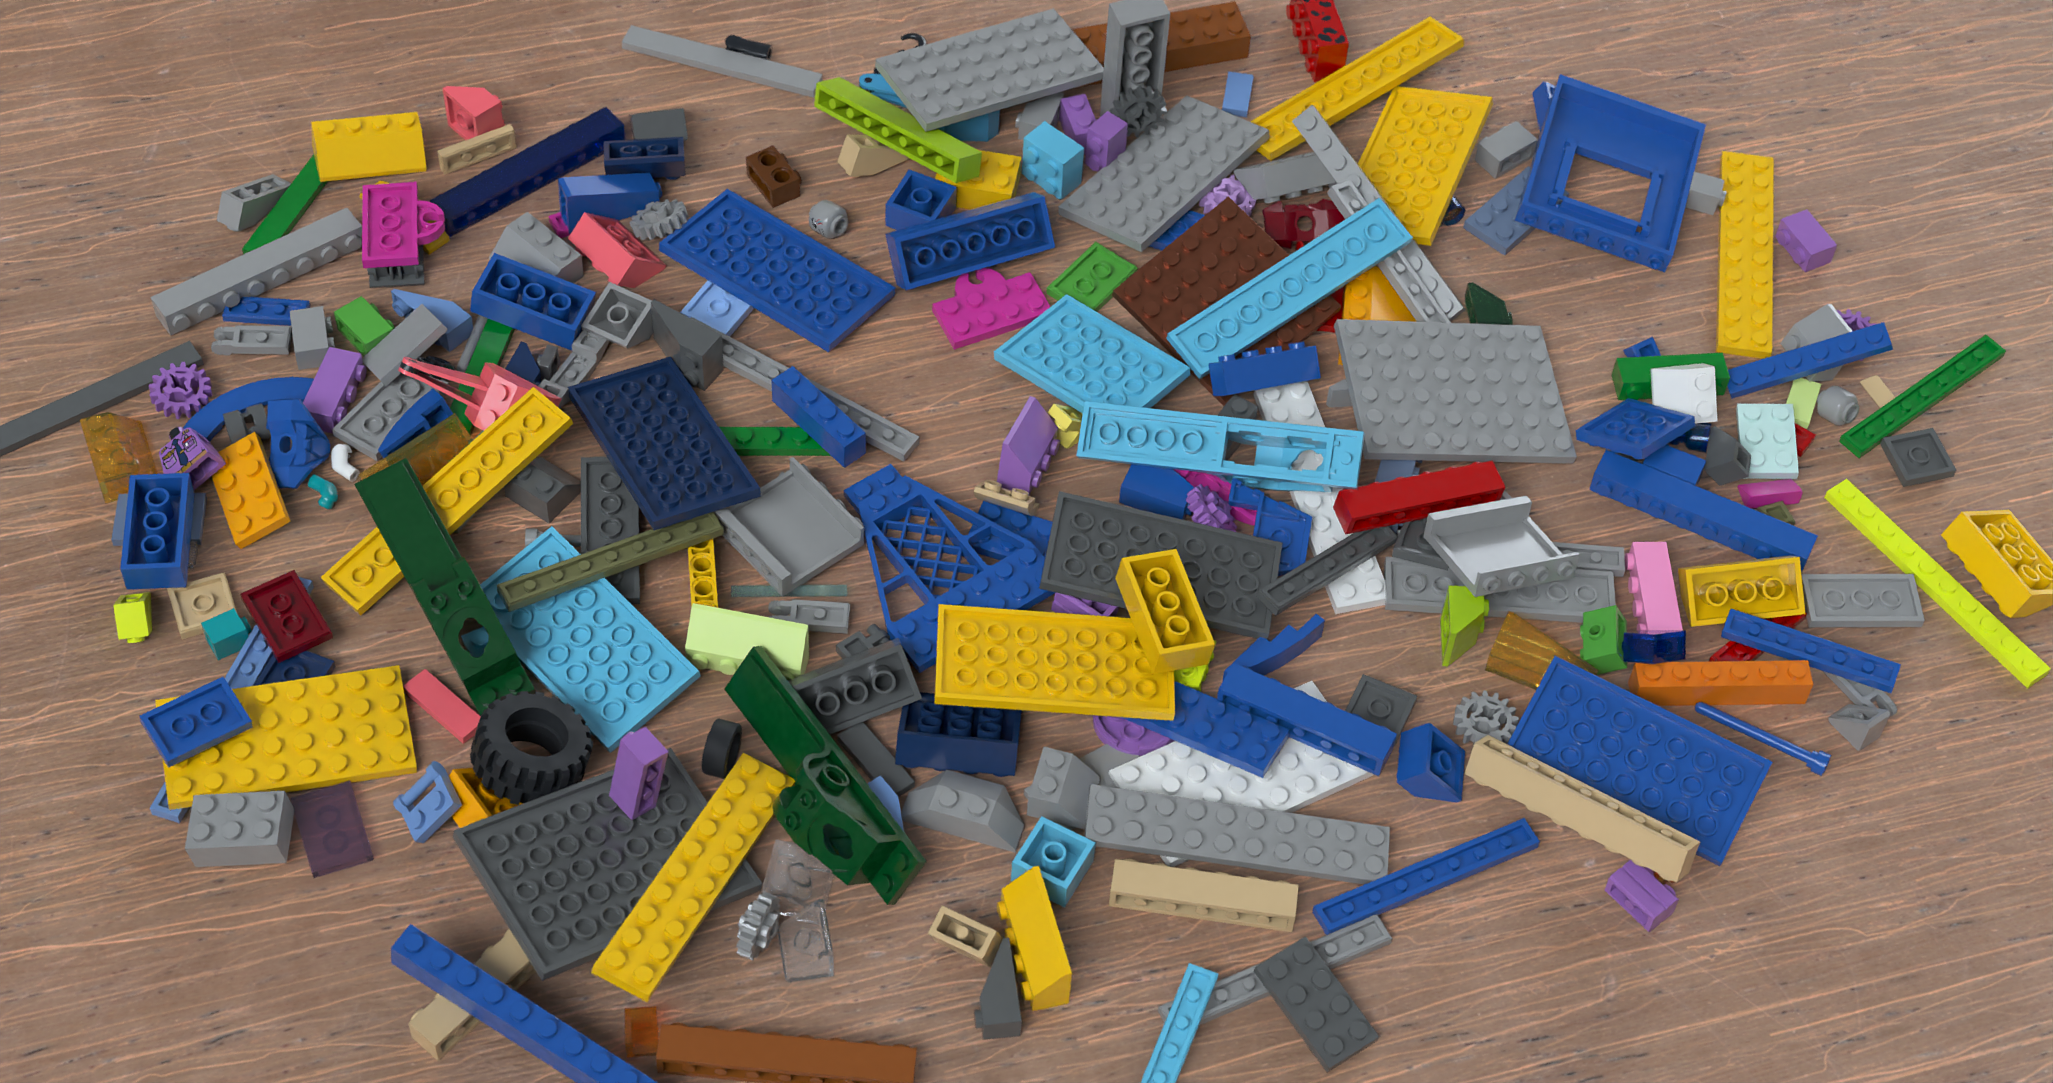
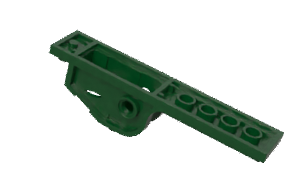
M407 458L355 483L354 485L479 715L481 716L490 703L497 699L501 700V697L512 693L515 696L520 691H528V694H535V688L523 669L517 653L466 559L464 556L461 557ZM471 617L483 625L489 635L484 653L478 658L472 657L468 651L464 650L458 639L464 621Z
M753 646L724 690L788 775L795 780V786L784 788L773 802L774 815L795 844L809 855L812 854L847 886L871 883L887 905L896 904L927 861L762 646Z

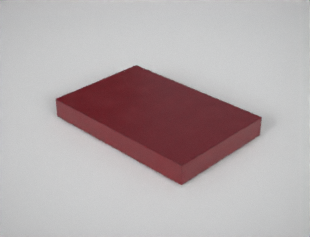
M295 570L240 594L241 600L278 663L333 639L330 628Z

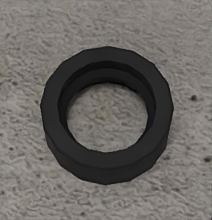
M719 718L715 720L709 731L703 751L701 767L704 774L725 779L736 763L742 739V726L740 724Z

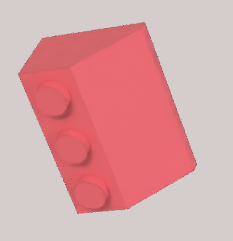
M584 212L568 237L576 246L575 250L578 253L588 257L592 261L591 265L596 270L605 273L609 277V282L620 287L635 288L663 271L667 266L617 219Z

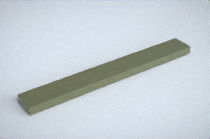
M711 512L664 528L642 532L497 584V592L508 612L724 535V528L715 513Z

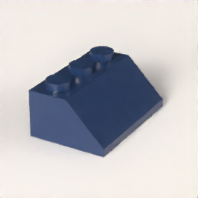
M683 137L604 141L605 174L650 173L653 179L665 177L669 180L686 176Z

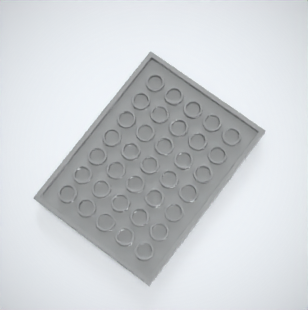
M1336 320L1334 329L1358 431L1365 433L1363 443L1365 459L1473 462L1493 460V462L1573 464L1576 460V452L1541 326Z

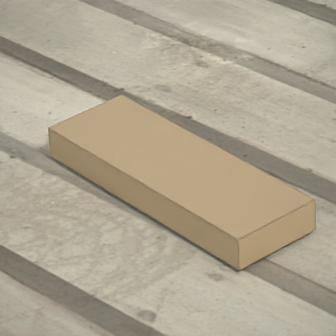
M509 124L438 150L441 171L445 175L515 149L516 140L513 127Z

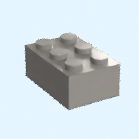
M285 791L194 795L185 850L195 867L287 863L295 809Z

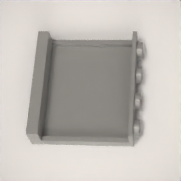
M794 457L790 458L789 471L760 488L761 497L714 511L724 528L723 536L782 597L864 545L865 528L861 520L853 517L847 511L843 502L839 499L836 500L829 493L825 484L818 482L811 475L807 466L800 464Z
M1527 496L1429 513L1423 536L1474 597L1574 578L1580 556L1578 552L1563 555L1529 517L1532 501Z

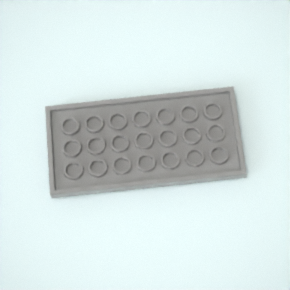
M1054 8L880 57L875 62L876 69L925 131L1102 80L1104 67Z
M1185 96L1167 114L1163 115L1164 122L1156 123L1157 129L1150 128L1148 135L1145 133L1141 134L1111 164L1103 167L1059 205V215L1137 251L1143 252L1218 185L1221 179L1228 176L1269 139V130L1190 96Z

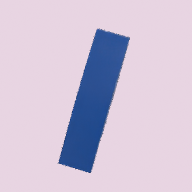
M1315 614L1298 631L1288 625L1271 642L1266 638L1259 637L1233 663L1242 667H1249L1254 672L1263 676L1269 674L1302 654L1321 638L1325 620ZM1232 664L1226 670H1224L1223 680L1226 677L1228 671L1230 670Z

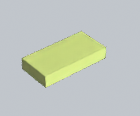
M1799 378L1793 380L1786 404H1793L1794 422L1807 429L1821 384Z

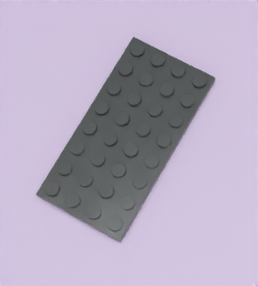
M1059 491L1039 589L1127 609L1115 579L1121 559L1177 549L1208 628L1256 639L1259 637L1268 639L1272 612L1256 595L1260 589L1277 580L1282 542Z

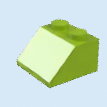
M1448 585L1440 617L1442 666L1448 667L1476 644L1478 634L1484 631V616H1488L1489 600L1484 599V595L1474 597L1466 586Z

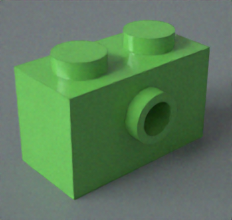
M1613 605L1584 612L1583 625L1580 626V633L1583 639V648L1580 650L1582 663L1585 666L1587 665L1594 675L1628 668L1627 620L1618 607Z

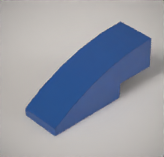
M431 389L395 423L378 449L388 467L404 458H407V460L411 459L437 439L434 432L455 417L445 399L436 390Z

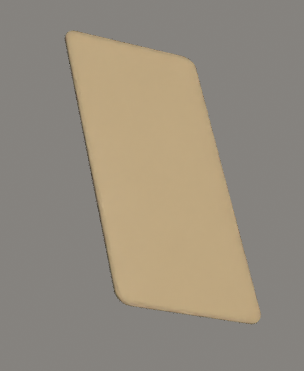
M1877 375L1860 381L1861 385L1880 408L1895 398Z

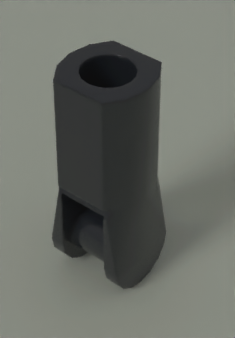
M729 35L725 39L727 50L766 60L771 58L772 45L747 40L736 35Z

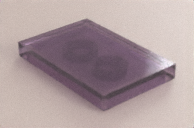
M350 780L290 798L291 804L295 809V818L313 878L374 860Z

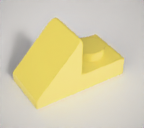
M1053 404L1048 413L1055 419L1054 423L1058 427L1056 439L1060 440V444L1064 448H1071L1079 441L1083 414L1072 407Z

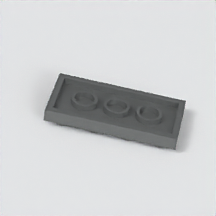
M1306 936L1255 967L1254 973L1326 1072L1331 1071L1378 1041L1379 1035Z

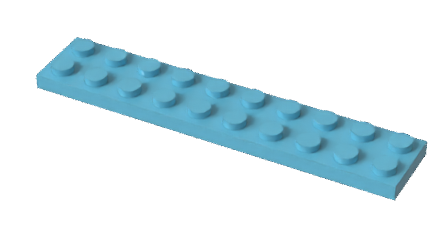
M1378 198L1167 334L1166 339L1200 380L1210 373L1208 363L1219 362L1218 356L1229 354L1237 356L1411 243L1413 237L1385 203Z

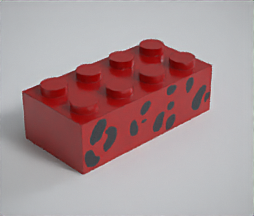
M1290 0V4L1286 6L1287 18L1292 20L1293 35L1298 37L1299 52L1305 57L1306 71L1311 74L1313 82L1316 83L1346 65L1349 41L1333 0Z

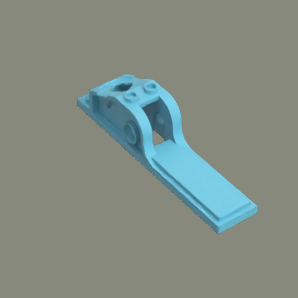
M1085 401L1076 456L1081 459L1202 472L1217 476L1222 481L1230 484L1232 478H1235L1250 488L1276 491L1332 492L1333 487L1357 490L1365 433L1363 431ZM1228 439L1241 444L1257 446L1254 466L1236 464L1234 461L1225 460ZM1306 450H1313L1323 456V462L1317 467L1316 471L1302 469V471L1292 470L1293 462Z

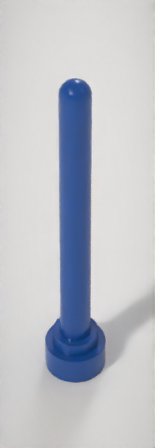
M1698 702L1695 705L1697 713L1807 763L1806 766L1811 768L1810 772L1821 777L1829 764L1832 755L1822 750L1819 752L1814 750L1813 752L1807 751L1706 703Z

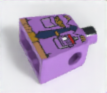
M176 427L169 432L171 441L161 448L159 452L163 473H189L194 490L226 464L212 444L191 427L185 429L183 427Z

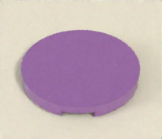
M1093 715V726L1099 739L1104 744H1108L1118 751L1143 756L1174 742V740L1121 717Z

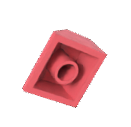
M446 86L443 88L448 125L464 140L505 126L501 111L503 106L500 99L496 95L489 93L485 88Z

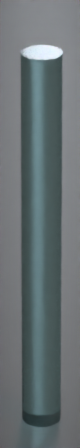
M771 585L731 586V597H782ZM800 585L783 597L847 596V585Z

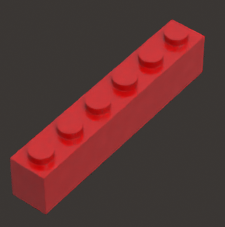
M1493 460L1482 463L1474 462L1467 466L1457 468L1452 466L1441 471H1427L1416 476L1398 477L1381 483L1372 482L1366 486L1357 487V490L1344 488L1339 491L1333 509L1346 535L1428 518L1429 513L1500 501L1506 487Z

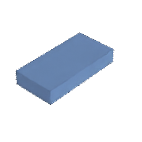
M1228 71L1222 106L1223 111L1235 116L1247 117L1253 75Z

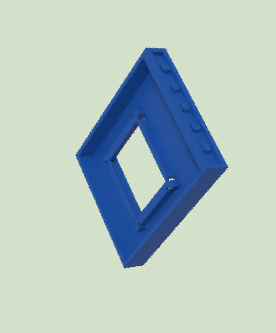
M1560 74L1551 94L1514 221L1665 272L1674 254L1706 124ZM1575 153L1651 179L1640 222L1563 196ZM1558 199L1562 200L1561 204L1556 203ZM1638 226L1642 227L1640 232L1636 231Z

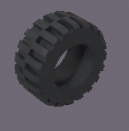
M520 691L515 696L510 693L502 696L501 700H494L481 714L471 746L470 760L474 766L473 770L478 779L482 778L481 783L488 790L492 789L495 791V796L500 799L505 797L511 800L510 803L515 805L527 803L582 782L592 752L593 742L588 726H585L586 722L580 713L576 715L574 713L575 709L568 703L566 705L561 703L560 698L552 696V698L546 697L541 692L528 694V691ZM525 741L537 744L550 752L551 756L526 754L513 746L512 742Z

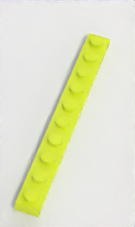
M1845 479L1826 492L1824 498L1905 574H1914L1916 584L2027 689L2048 675L2051 668L1848 479Z

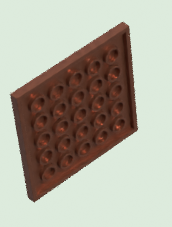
M1228 196L1114 289L1112 296L1174 358L1187 365L1166 339L1167 334L1289 255ZM1329 295L1243 352L1258 350L1259 354L1266 353L1265 348L1282 346V350L1289 349L1288 344L1306 340L1339 312L1341 305ZM1242 352L1235 356V359L1242 358ZM1190 368V373L1213 395L1210 373L1199 380ZM1234 394L1214 397L1225 406Z

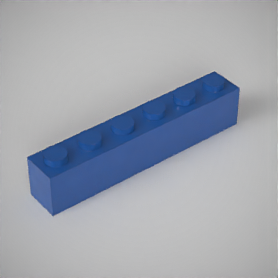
M1233 663L1218 690L1217 700L1290 729V738L1376 776H1380L1393 751L1397 733L1390 731L1387 727L1378 726L1364 720L1357 714L1348 713L1329 702L1318 700L1302 690L1288 687L1274 678H1268L1254 672L1249 667H1242Z

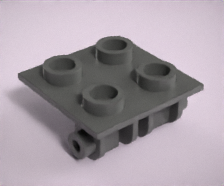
M423 245L418 246L419 265L367 268L369 287L424 285Z

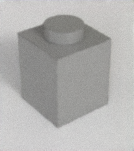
M1694 171L1685 208L1714 215L1717 206H1722L1725 200L1726 191H1722L1724 180Z

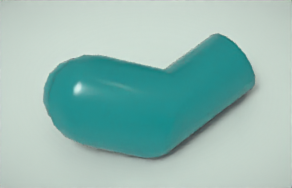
M315 474L310 477L308 487L322 495L318 500L319 505L326 509H332L334 502L338 501L337 487Z

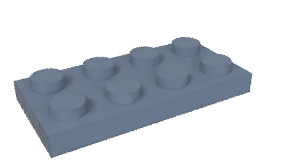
M1529 166L1464 222L1463 228L1504 256L1536 229L1535 227L1514 221L1530 169ZM1564 190L1563 196L1569 197V192ZM1558 199L1556 203L1561 204L1562 200Z

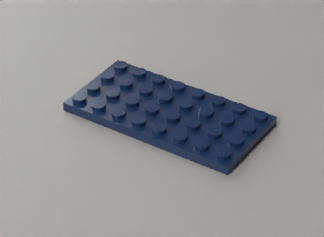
M671 356L567 387L572 403L653 530L761 497L759 485Z

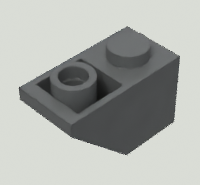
M1716 426L1711 427L1704 467L1707 475L1712 477L1719 486L1749 477L1750 453L1737 439Z

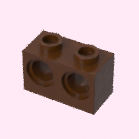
M774 145L746 157L747 176L772 208L800 197L801 176L797 170H793L790 167L786 156L783 153L780 154Z

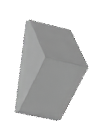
M1848 704L1829 716L1828 720L1859 752L1880 738L1890 713L1886 709Z

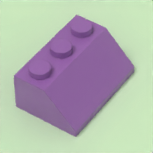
M1029 397L1002 444L997 482L1002 484V488L1011 491L1013 488L1027 491L1029 494L1033 487L1038 488L1042 478V471L1047 472L1051 462V455L1056 456L1060 445V440L1056 439L1057 425L1035 397Z

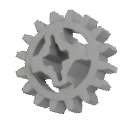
M666 199L663 202L648 203L645 205V210H638V215L631 217L630 225L636 238L640 237L641 240L649 237L650 240H653L655 237L663 238L673 234L674 229H681V224L687 223L686 218L689 215L682 201L678 202L675 199L669 202V199Z
M1483 690L1482 696L1472 692L1470 699L1463 697L1461 704L1456 706L1453 725L1457 726L1455 733L1456 735L1464 734L1462 742L1465 744L1472 741L1473 746L1475 742L1487 735L1508 744L1519 721V717L1514 716L1516 708L1507 707L1509 702L1507 698L1502 701L1498 700L1499 693L1489 697L1486 690ZM1472 711L1470 718H1467L1468 713ZM1505 724V727L1500 731L1501 725Z
M764 891L763 894H759L757 901L754 900L753 903L749 904L738 923L739 932L737 938H740L736 945V948H738L737 954L753 961L754 958L759 956L760 951L768 948L769 943L776 936L779 929L778 920L780 914L777 912L780 908V898Z

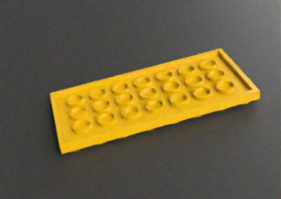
M1396 86L1392 89L1358 165L1417 244L1432 245L1492 109V97Z
M938 605L934 704L1174 721V671L1152 674L1131 618Z
M400 666L232 689L250 717L253 727L169 768L163 760L169 810L192 807L194 795L268 791L293 792L417 773ZM178 697L155 700L156 708Z

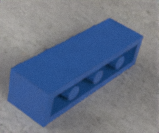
M1304 341L1288 344L1289 349L1282 350V346L1265 348L1266 353L1259 354L1258 350L1242 352V358L1235 359V354L1218 356L1219 362L1208 363L1213 396L1232 395L1321 378L1316 346H1305Z
M794 366L771 380L772 401L844 468L866 454V432Z

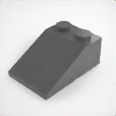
M654 299L651 302V313L655 341L666 357L671 356L690 386H695L705 391L724 370L722 335Z

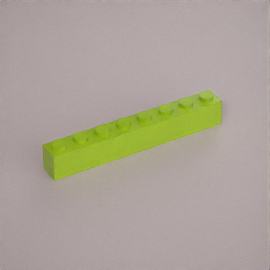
M841 77L816 83L814 107L955 183L979 177L981 151L939 129L925 131L913 115Z

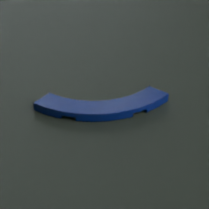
M281 377L240 386L209 402L183 428L191 427L210 442L222 430V426L225 424L224 413L235 410L243 413L246 407L260 403L264 406L268 405V401L301 399L303 402L314 379Z

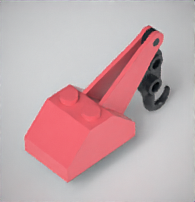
M434 356L418 357L417 360L403 357L398 369L402 374L417 379L468 405L464 414L474 426L483 431L532 387L537 389L557 407L562 399L494 363H485L480 377L455 371L452 363ZM445 378L475 389L471 396L439 380Z

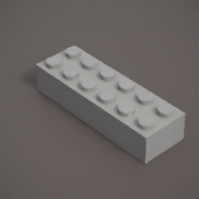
M1122 0L1109 3L1100 117L1107 111L1110 112V109L1115 108L1112 103L1113 100L1120 101L1119 94H1128V88L1130 87L1135 91L1138 85H1141L1143 90L1151 86L1153 91L1158 89L1162 96L1170 12L1163 0Z

